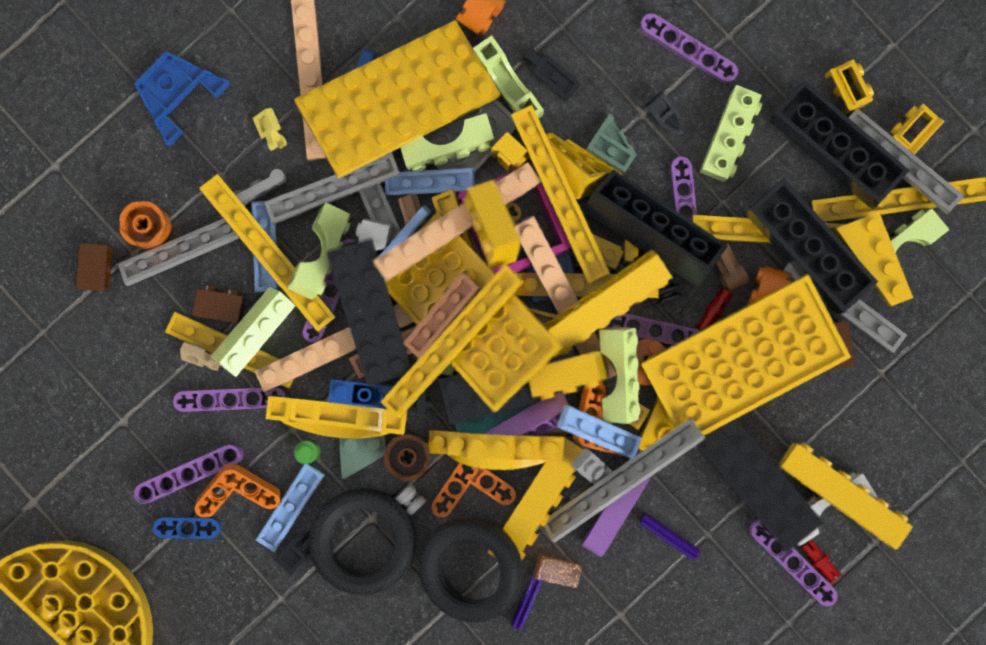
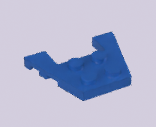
M165 51L134 85L146 108L149 110L157 129H159L165 144L171 147L184 132L167 116L199 83L216 98L231 83Z

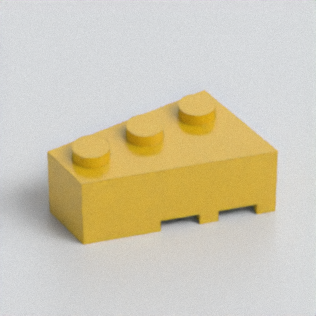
M553 133L546 134L575 199L591 196L593 191L611 171L605 169L603 172L592 164L593 159L587 157L585 160L574 153L575 147Z
M494 180L467 188L464 205L467 212L471 214L473 226L478 234L489 269L492 270L516 262L521 240Z
M599 351L546 364L529 379L532 396H540L541 400L555 397L554 392L562 390L563 394L577 391L576 386L585 384L586 389L599 386V381L607 379L609 376L603 354Z

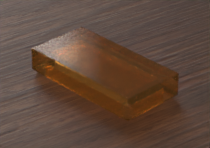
M539 555L533 578L577 588L582 565Z

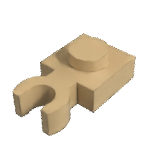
M183 342L180 349L181 360L201 367L206 365L212 370H218L220 365L210 357L212 354L206 353L205 349L198 344Z

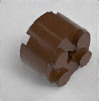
M412 433L401 434L387 445L384 453V463L388 472L394 477L404 481L415 480L421 477L428 469L432 457L428 443L421 436ZM405 451H408L409 454L413 453L414 457L411 459V463L402 459Z

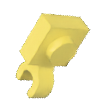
M272 108L264 109L253 118L261 139H267V144L271 151L277 147L282 149L287 145L286 139L277 132L281 128Z

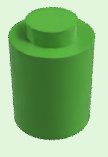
M305 440L298 443L294 450L295 458L302 464L316 461L321 453L319 444L313 440Z

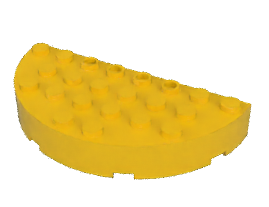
M58 540L24 548L0 560V589L60 645H152L153 622L146 595L133 573L108 552L82 542Z

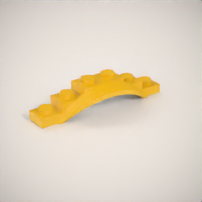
M268 396L266 419L279 420L296 429L328 437L372 438L388 433L404 435L407 411L400 418H395L388 409Z
M429 430L431 453L447 454L453 460L471 467L504 470L534 466L548 460H565V437L496 435Z

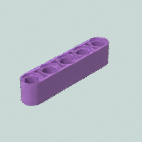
M555 393V397L543 399L484 434L542 436L557 428L564 405L569 406L563 393Z
M236 444L221 447L139 484L134 490V497L142 504L160 499L218 473L226 464H238L243 459V450ZM228 449H233L236 452V459L234 461L228 460L226 456ZM208 458L213 459L215 462V468L212 471L208 470L205 465ZM186 468H191L194 471L192 480L185 477L184 472ZM166 477H169L173 482L171 489H167L164 486L163 482ZM145 486L149 487L152 492L149 499L143 495Z
M639 449V450L637 451L636 455H638V454L641 453L642 451ZM651 477L601 510L583 539L581 546L601 558Z

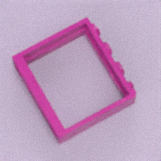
M530 165V166L532 167V169L534 170V172L536 173V175L538 176V174H537V172H536V170H535L534 165ZM507 175L494 179V182H498ZM540 182L534 189L559 245L551 248L554 256L557 257L567 253L571 249V245ZM467 190L460 192L457 197L460 205L464 203ZM473 226L470 228V231L483 260L487 263L478 234ZM529 257L508 266L517 273L533 265ZM502 267L495 268L493 271L497 274Z

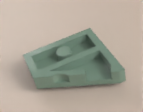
M609 113L586 148V151L624 175L637 154L633 147L628 144L623 131H620L615 124L613 115Z
M386 435L372 438H339L342 479H346L383 457L386 450Z

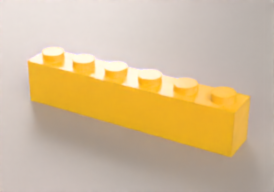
M653 250L544 324V327L563 346L554 355L555 358L559 355L567 354L573 345L586 341L592 332L597 329H603L610 323L612 318L625 314L635 302L644 301L649 296L648 293L654 289H660L668 283L672 276Z
M565 435L562 436L565 437V460H548L545 462L503 528L516 544L522 560L526 555L523 551L527 544L532 546L538 537V534L535 533L540 525L544 527L551 517L548 514L552 506L556 508L562 500L563 496L560 493L564 487L569 488L576 478L573 475L575 469L571 464L585 448L577 445ZM490 550L487 552L493 557H495Z
M792 443L777 466L886 545L897 550L913 528V526L907 523L909 519L898 511L895 513L888 509L890 505L881 498L877 497L876 500L869 495L871 491L863 485H854L850 482L851 477L842 470L836 472L831 468L832 463L824 457L820 456L818 459L811 454L813 449L806 444Z

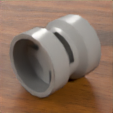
M412 483L395 498L399 504H403L406 507V512L410 516L427 501L423 495H419L416 492V488Z

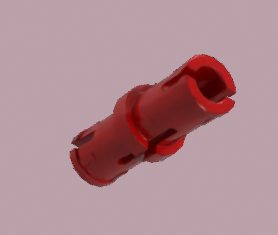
M720 288L711 304L707 305V311L697 325V328L703 330L716 323L718 318L723 316V310L733 295Z
M813 539L807 541L806 545L802 544L800 546L813 561L812 565L823 573L829 583L835 582L837 580L835 577L839 578L841 576V573L829 561V556L819 549Z

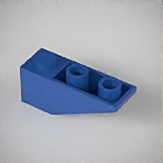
M330 379L328 403L387 409L381 401L394 386L377 384L368 386L367 383Z

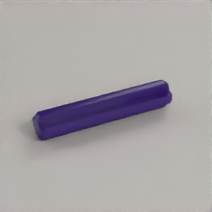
M644 514L640 519L639 523L690 559L695 561L700 555L701 551L648 514Z
M542 564L535 565L511 621L512 627L519 630L523 628L546 575V566Z

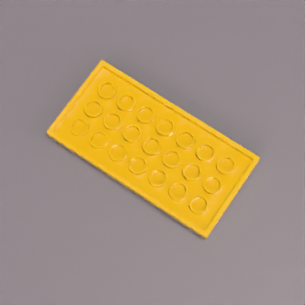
M454 20L295 98L294 102L339 179L415 139L500 98V92L481 61L473 52L471 44L457 21Z
M437 212L419 231L443 217L442 213ZM460 234L388 280L386 285L389 294L411 319L419 325L462 272L466 273L482 289L496 273L493 269H489L488 264ZM513 293L450 363L492 411L497 412L563 346Z
M806 274L640 364L674 427L676 428L689 418H692L704 436L851 358L809 275Z

